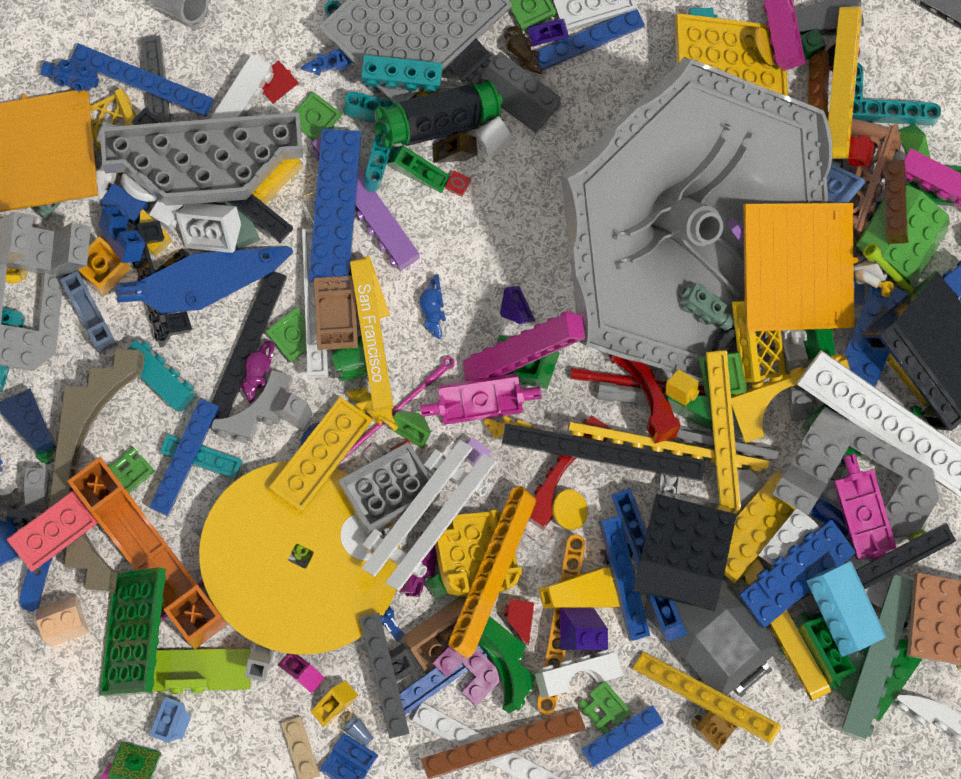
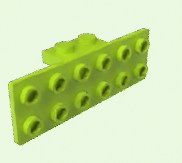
M249 648L157 650V663L154 671L152 692L183 694V691H191L192 694H203L204 691L250 690L251 678L245 677L251 650Z

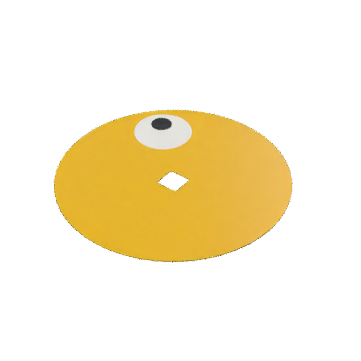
M289 461L268 464L243 475L233 482L216 500L210 510L202 530L199 547L200 570L204 586L213 605L224 620L245 638L260 646L281 653L295 655L319 654L339 649L363 636L359 617L380 613V616L385 614L396 592L394 588L385 582L398 565L388 560L375 577L362 569L371 556L362 545L368 538V535L358 521L338 480L349 475L348 473L336 468L305 510L300 513L268 490ZM393 526L382 531V535L386 537ZM296 544L314 552L306 569L288 560Z

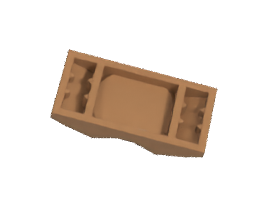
M352 276L314 278L317 350L358 348L356 301Z

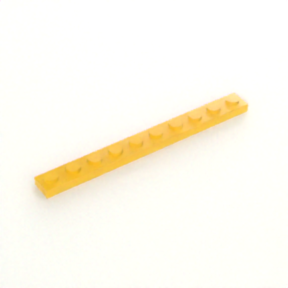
M572 421L568 422L567 429L572 431V435L583 437L584 433L591 434L592 439L602 441L604 437L612 438L611 442L623 444L624 441L632 442L631 446L643 448V445L651 446L653 451L663 452V449H668L674 455L683 456V453L691 454L690 458L701 460L704 456L711 458L710 462L716 463L714 449L668 440L654 444L652 438L648 436ZM736 454L737 467L742 468L743 464L749 465L750 470L762 472V468L768 469L770 461Z

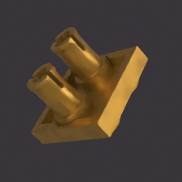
M704 709L708 712L705 717L702 718L700 715H696L694 718L698 722L692 719L691 726L701 734L712 748L719 751L738 727Z

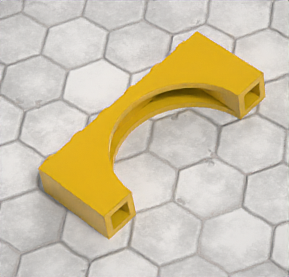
M836 354L831 356L850 369L845 355ZM801 367L794 368L785 375L776 374L771 377V380L765 382L763 380L753 382L750 387H747L745 393L731 394L732 407L745 443L765 437L763 416L769 402L782 390L797 385V381L808 367L803 369Z

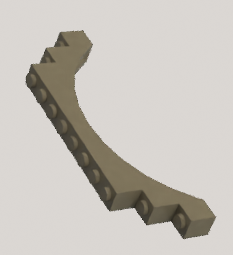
M115 349V355L112 357L113 368L90 367V373L87 374L86 378L88 387L65 386L61 395L63 404L62 411L59 413L60 427L56 434L57 450L53 456L55 465L51 473L52 488L48 494L49 508L73 491V488L67 481L77 474L82 446L91 425L103 407L120 389L143 374L145 354L141 351ZM84 533L64 548L67 549L63 556L64 567L71 570L87 571L83 580L86 590L115 593L118 573L98 554L87 533Z

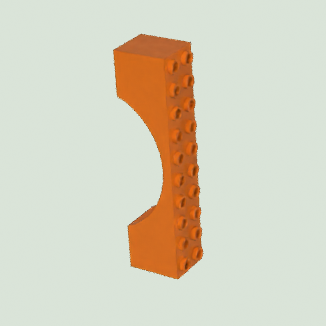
M101 456L67 481L135 571L157 567L166 569L162 608L194 649H197L228 625Z

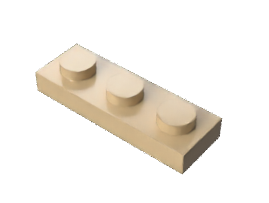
M298 717L281 723L299 779L320 777L302 718Z

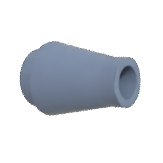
M356 716L343 727L347 734L365 746L374 738L361 718L358 719Z

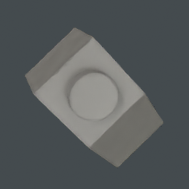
M292 392L280 393L272 409L274 413L301 431L305 430L313 414L308 403Z
M26 467L24 479L25 510L40 513L46 511L50 473L46 468Z

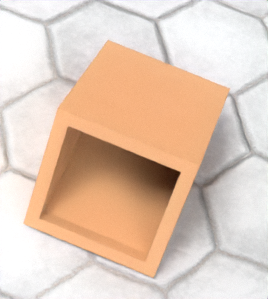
M77 595L37 610L36 622L42 640L50 647L90 633Z

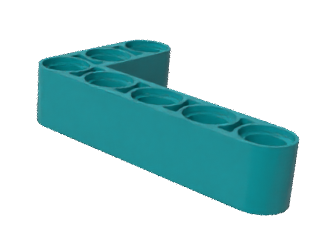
M857 63L858 75L856 76L855 84L857 94L854 95L853 105L857 112L853 113L852 118L871 123L929 126L937 123L941 115V108L933 102L863 99L864 70L862 65ZM868 109H874L877 113L871 114L868 112ZM887 110H894L896 114L891 115ZM907 111H913L916 115L910 116ZM927 112H933L935 117L928 116Z
M351 91L345 96L343 112L350 117L376 123L374 110L378 106L390 107L392 102ZM375 135L363 181L364 188L370 192L379 190L390 149L379 147L383 146L379 135Z

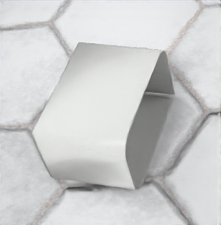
M499 116L476 130L478 144L482 145L488 158L513 145L511 133Z

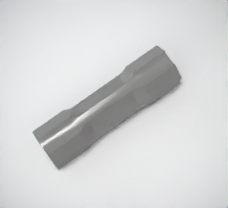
M600 382L598 400L620 401L649 407L646 396L641 388L620 386L607 382Z

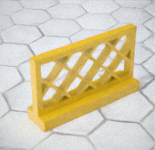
M122 88L116 90V94L90 106L91 112L95 110L101 111L98 121L92 120L93 137L101 156V143L97 141V131L103 124L101 122L105 113L113 115L110 123L113 125L117 117L124 119L125 123L123 126L133 125L132 120L137 116L128 93ZM116 100L118 106L115 113L108 111L109 103ZM123 172L116 173V177L123 174Z
M745 300L733 301L732 308L738 352L740 351L745 382H759L776 374L785 375L781 330L771 332L758 331L756 335L755 331H745ZM763 333L769 336L765 343L760 339ZM772 341L775 342L776 346L774 352L769 348ZM757 344H759L762 347V350L759 353V355L757 352ZM766 352L771 356L768 363L763 360ZM774 361L778 363V372L771 368ZM760 364L765 368L761 375L759 369Z

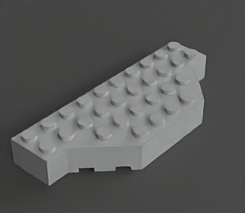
M299 112L100 128L102 165L105 174L126 172L166 206L247 200L284 159L303 158Z

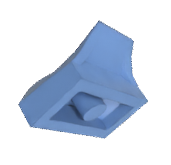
M164 696L149 736L167 743L183 739L191 716L185 710L184 703Z

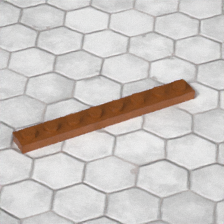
M579 709L421 758V762L427 779H432L584 731L585 725Z

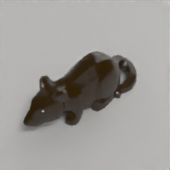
M508 27L504 32L508 51L521 61V68L542 74V68L535 58H539L540 53L531 49L533 43L525 37V34L519 27ZM515 30L518 33L515 35H510L511 31Z

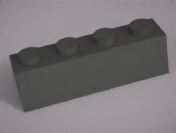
M501 52L487 65L477 83L481 84L485 79L492 80L497 93H500L503 103L500 104L501 107L534 133L540 130L561 104V97Z

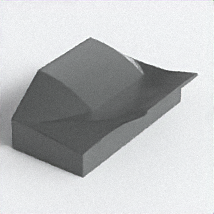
M403 643L389 651L397 682L417 671L420 667L411 650L407 649Z

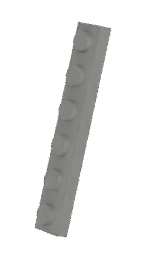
M680 426L677 438H682L681 441L686 443L696 441L700 442L704 447L713 448V433ZM735 438V448L737 451H741L742 455L753 456L755 454L761 456V459L768 461L778 459L779 447L752 441L745 443L743 439Z

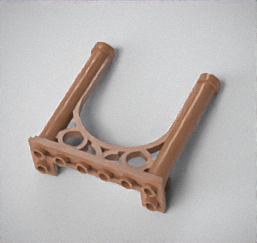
M852 118L851 136H868L871 138L874 146L878 147L876 155L871 160V164L876 163L873 174L869 173L865 167H858L856 172L857 176L864 179L865 184H869L865 198L861 191L854 195L860 198L858 207L853 209V237H856L857 242L870 222V215L875 213L877 203H875L876 197H880L883 185L881 183L885 179L884 161H892L895 152H899L901 148V132L898 130V124L895 123L893 126L889 125V127Z

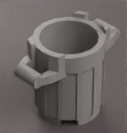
M151 0L153 6L159 11L185 22L194 31L205 22V17L208 18L210 14L208 9L209 0Z

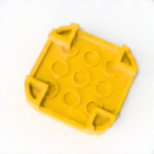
M499 510L457 515L435 543L441 579L448 594L461 597L468 596L501 516ZM516 553L499 593L513 588L522 575V567H518Z

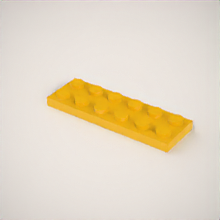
M340 396L268 490L302 513L369 427L373 419Z
M778 471L772 475L736 517L724 573L734 583L755 561L764 547L796 510L795 507L772 495L783 476Z

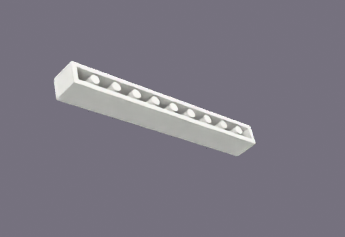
M251 54L210 119L249 115L253 109L252 104L255 99H259L263 94V86L265 83H270L273 78L272 66ZM158 199L149 216L155 221H160L163 228L172 231L174 227L177 228L179 226L176 212L187 204L166 206Z

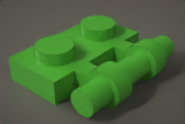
M134 447L128 451L125 450L117 461L111 462L108 465L129 494L155 472L142 456L136 460L132 458L138 453ZM128 462L130 465L120 472L119 469Z
M606 681L589 694L594 700L590 705L585 699L579 703V706L583 709V714L589 716L595 723V728L598 731L601 730L604 735L611 731L606 725L610 720L617 726L632 714L631 710ZM598 706L606 714L602 719L594 711Z

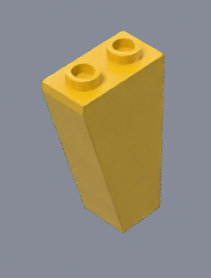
M610 567L596 568L538 588L543 608H615L620 606Z

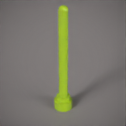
M875 243L865 247L863 255L869 261L877 262L904 291L910 293L914 290L882 257L881 249Z

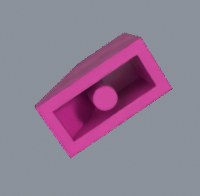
M287 654L278 664L282 670L311 694L325 679L319 671L299 655Z

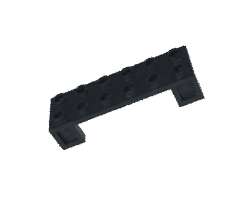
M160 221L140 223L134 228L145 241L141 260L132 262L133 268L138 273L137 281L155 274L147 244L163 242L165 239ZM147 305L149 322L153 324L154 339L158 342L159 347H164L173 335L192 331L187 311L173 314L160 313Z

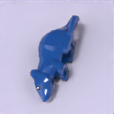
M338 49L332 50L327 56L318 54L317 60H311L304 64L301 70L320 76L321 72L344 70L353 62Z
M434 274L428 288L420 296V307L426 318L424 322L425 328L436 338L441 339L442 330L439 323L440 320L446 321L445 312L440 309L444 305L439 274Z

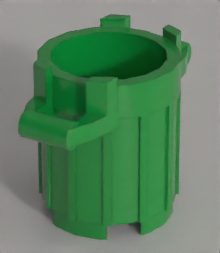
M362 335L358 336V348L336 349L337 353L332 354L336 372H342L343 374L342 377H338L339 381H349L368 375Z

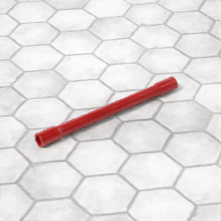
M574 367L571 370L570 379L607 382L641 388L631 376L595 372ZM655 380L662 390L666 392L667 382ZM698 385V396H706L704 386Z

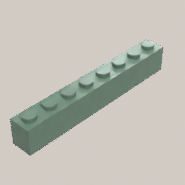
M895 574L891 578L878 618L886 638L870 645L840 732L842 734L862 741L872 736L874 725H871L873 717H878L881 706L878 705L880 697L884 698L888 686L884 684L886 678H891L894 669L891 663L893 658L897 659L900 647L897 645L899 639L903 640L907 630L906 627H903L905 620H910L913 580Z

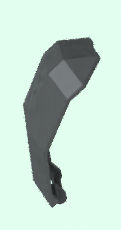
M724 580L715 611L675 602L687 635L672 640L670 643L685 658L706 685L726 696L735 690L742 698L746 694L745 691L765 674L768 675L773 671L766 661L778 652L781 646L766 627L761 628L736 592ZM647 594L644 616L665 637L650 597ZM760 666V668H759L755 673H753L747 680H745V681L740 685V683H741L745 678H747L752 672H754V671Z

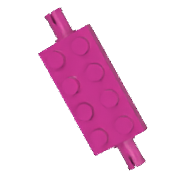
M516 373L438 385L440 400L437 403L420 404L422 417L440 414L443 418V424L446 425L523 413L522 403L524 401L542 399L540 386L522 389L519 386L518 374Z
M856 453L843 457L848 471L847 477L833 482L852 547L856 552V560L867 557L875 560L886 554L887 551L897 547L874 469L864 472L860 471Z

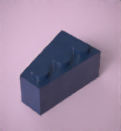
M31 388L0 401V414L37 454L41 455L51 451L52 448H57L37 398Z

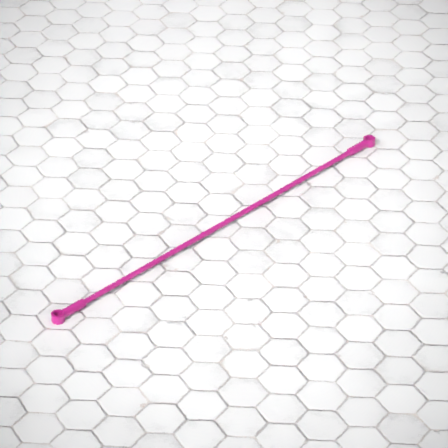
M450 356L445 357L443 363L392 410V416L427 385L430 386L445 371L452 369L455 366L454 359ZM451 360L453 363L451 366H447L445 362ZM383 422L381 425L376 424L355 443L345 458L385 423ZM203 579L197 583L199 587L204 585ZM166 612L161 615V622L168 617Z

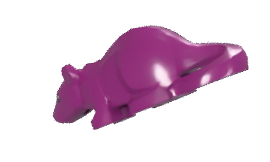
M266 341L258 351L251 353L245 361L246 376L245 381L240 384V387L243 388L244 395L249 403H252L255 399L257 386L259 388L265 387L266 379L263 378V375L269 372L275 343L272 341ZM269 347V353L266 355V350Z

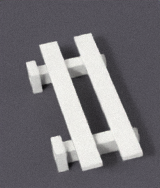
M459 440L446 458L442 452L435 449L424 464L432 477L386 537L374 529L362 544L368 553L371 554L362 569L375 577L388 560L397 564L398 567L385 582L397 591L401 590L412 574L416 577H423L427 571V567L422 564L423 559L473 493L477 496H484L487 493L488 486L484 484L483 480L497 461L483 454L471 471L467 473L460 469L459 466L472 451V446ZM451 480L458 484L459 487L411 550L405 553L398 549V546L446 483Z

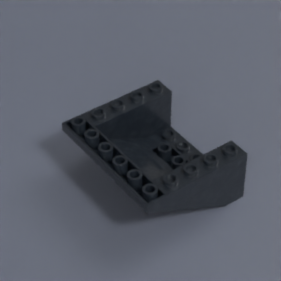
M934 271L863 332L861 336L873 351H889L929 404L921 412L923 419L937 430L952 431L961 423V302L940 273Z

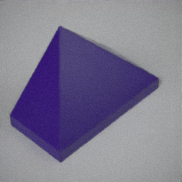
M564 18L528 27L530 39L533 43L532 46L569 37Z
M520 286L506 287L501 303V317L518 324L534 322L535 318Z

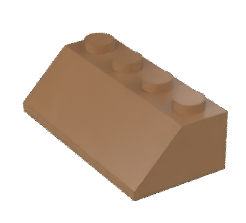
M460 596L402 637V640L408 649L411 650L425 673L436 667L432 661L449 645V639L467 596Z

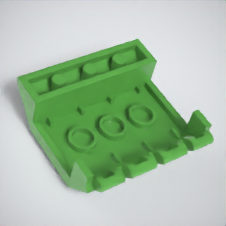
M907 185L906 204L909 243L888 244L884 197L857 242L856 247L863 252L866 246L875 243L881 249L882 257L915 288L921 278L920 274L924 273L930 262V257L934 256L940 241L942 242L948 232L950 221L949 215L922 191Z

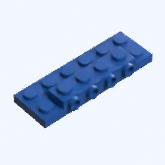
M828 520L815 532L807 533L803 537L804 541L802 543L791 546L787 550L788 554L786 556H780L775 559L770 569H764L757 574L758 578L738 594L761 628L768 626L810 591L807 580L820 572L843 564L856 553L833 520Z

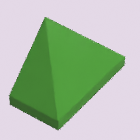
M915 124L899 130L901 132L900 140H902L906 154H908L910 149H913L930 158L924 132Z
M396 412L394 420L398 425V429L394 432L423 449L431 434L425 418L420 413Z

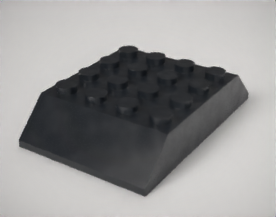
M657 489L633 591L715 611L724 578L737 510Z

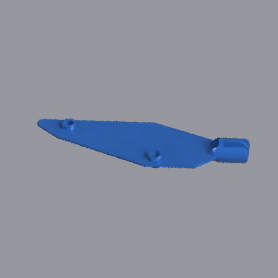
M286 246L235 250L233 253H195L141 281L115 283L117 303L143 301L160 313L202 310L274 272L292 255L293 249Z

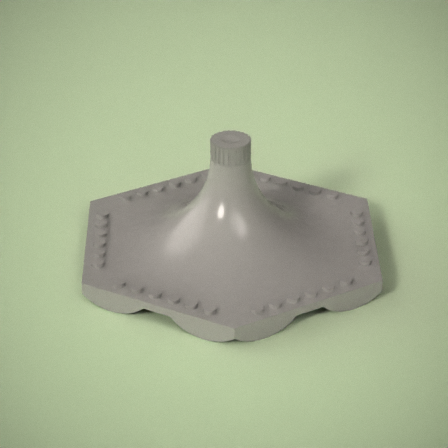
M686 57L670 70L561 176L576 314L582 315L585 339L579 342L596 350L652 365L672 373L679 369L703 383L699 358L706 356V352L712 351V343L716 335L723 329L718 326V323L703 324L699 321L698 315L686 312L683 309L684 305L680 303L682 299L680 292L685 286L695 283L702 284L708 292L718 296L727 305L724 313H729L733 316L732 302L745 300L744 247L725 221L733 217L736 223L740 221L744 226L743 204L828 203L827 176L832 163V138L824 111ZM763 333L760 339L765 343L768 335ZM736 339L728 343L727 353L738 352ZM760 345L758 347L759 353L762 350V347Z

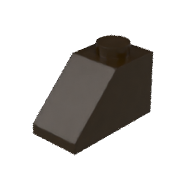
M457 133L432 144L434 163L466 161L478 155L476 137L463 133Z

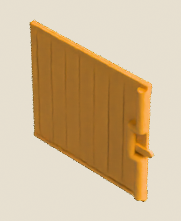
M73 90L28 98L26 94H23L21 100L0 103V212L99 196L89 91L82 90L79 92Z
M853 203L743 204L745 331L855 328L853 263H857L858 258L853 257Z

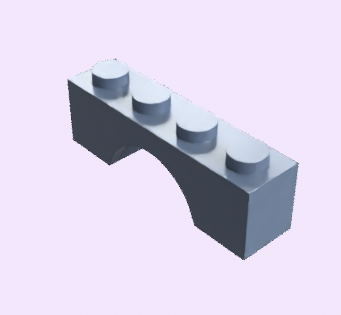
M78 270L60 279L98 352L101 353L116 345L117 343Z

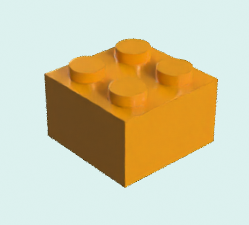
M99 236L89 246L87 266L78 269V272L83 280L104 297L131 268L128 263H122L113 248Z

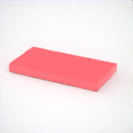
M73 490L9 537L7 541L29 570L33 572L97 525L98 521Z

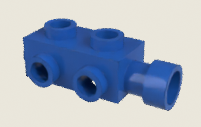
M62 59L56 66L52 62L45 61L41 67V75L48 78L54 77V82L60 87L66 85L81 92L82 90L90 91L92 87L96 88L99 84L97 68Z

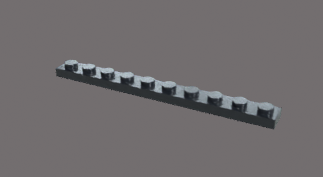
M146 108L132 120L133 125L164 123ZM253 194L247 200L228 201L279 243L293 230L292 225Z
M506 423L502 439V445L701 482L706 460Z

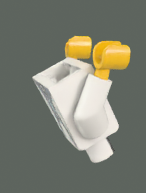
M863 252L856 255L858 262L853 263L856 282L858 284L868 283L875 288L880 287L882 288L881 295L890 297L894 288L893 283L890 281L881 282L886 279L888 274L877 262L869 261L863 255Z

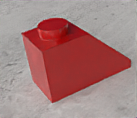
M510 599L509 605L505 604L504 617H507V623L523 644L529 646L534 602Z

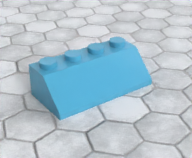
M851 561L820 572L807 580L842 657L860 651L886 638V634Z

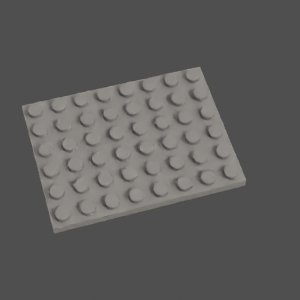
M347 0L319 25V29L361 72L364 55L443 63V71L469 44L482 36L513 7V4L509 0ZM385 85L376 86L392 103L413 99L422 90L408 91L403 87L388 89Z

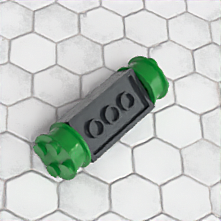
M485 79L481 84L469 83L465 86L399 103L394 102L390 107L378 106L374 110L376 123L373 125L375 134L379 135L384 148L391 149L394 144L398 143L410 146L476 129L478 125H483L485 121H492L498 116L501 118L500 104L503 103L501 94L497 93L492 80Z

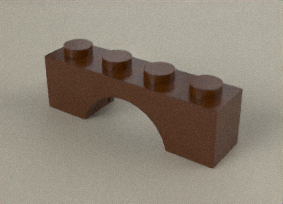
M905 160L884 161L888 244L909 243Z

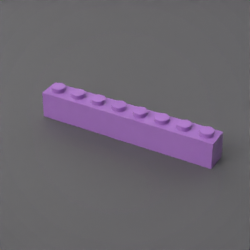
M321 137L312 142V153L317 160H319ZM359 169L356 196L357 211L355 214L361 222L363 220L368 225L366 229L371 237L376 236L379 241L377 245L383 253L385 251L390 256L388 260L392 267H398L402 271L420 259L419 252L378 194L367 191L364 188L363 181L365 176Z

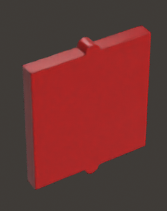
M280 61L272 65L273 78L270 83H265L262 88L264 89L263 94L273 104L299 84L291 74V70H287Z

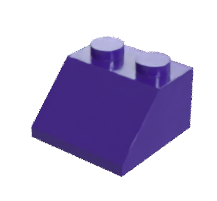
M560 608V650H608V628L594 608Z

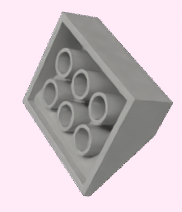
M407 442L343 477L338 482L358 521L369 537L374 529L382 532L396 524L431 476L410 443ZM440 492L432 503L440 500Z

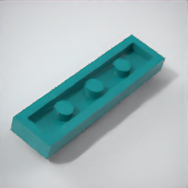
M167 434L160 454L172 458L181 439ZM201 446L193 465L236 480L243 460Z

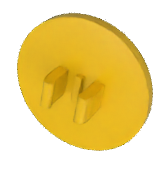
M759 28L755 32L756 43L754 44V50L758 49L759 57H763L769 65H774L773 55L775 53L769 40L771 36L764 28Z
M567 489L557 494L553 502V515L556 522L567 530L578 529L585 523L588 507L584 497L579 492Z

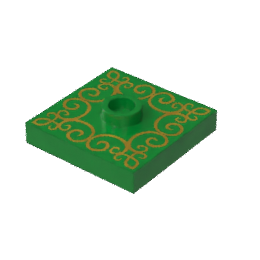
M121 742L108 772V778L152 779L160 760L161 752Z

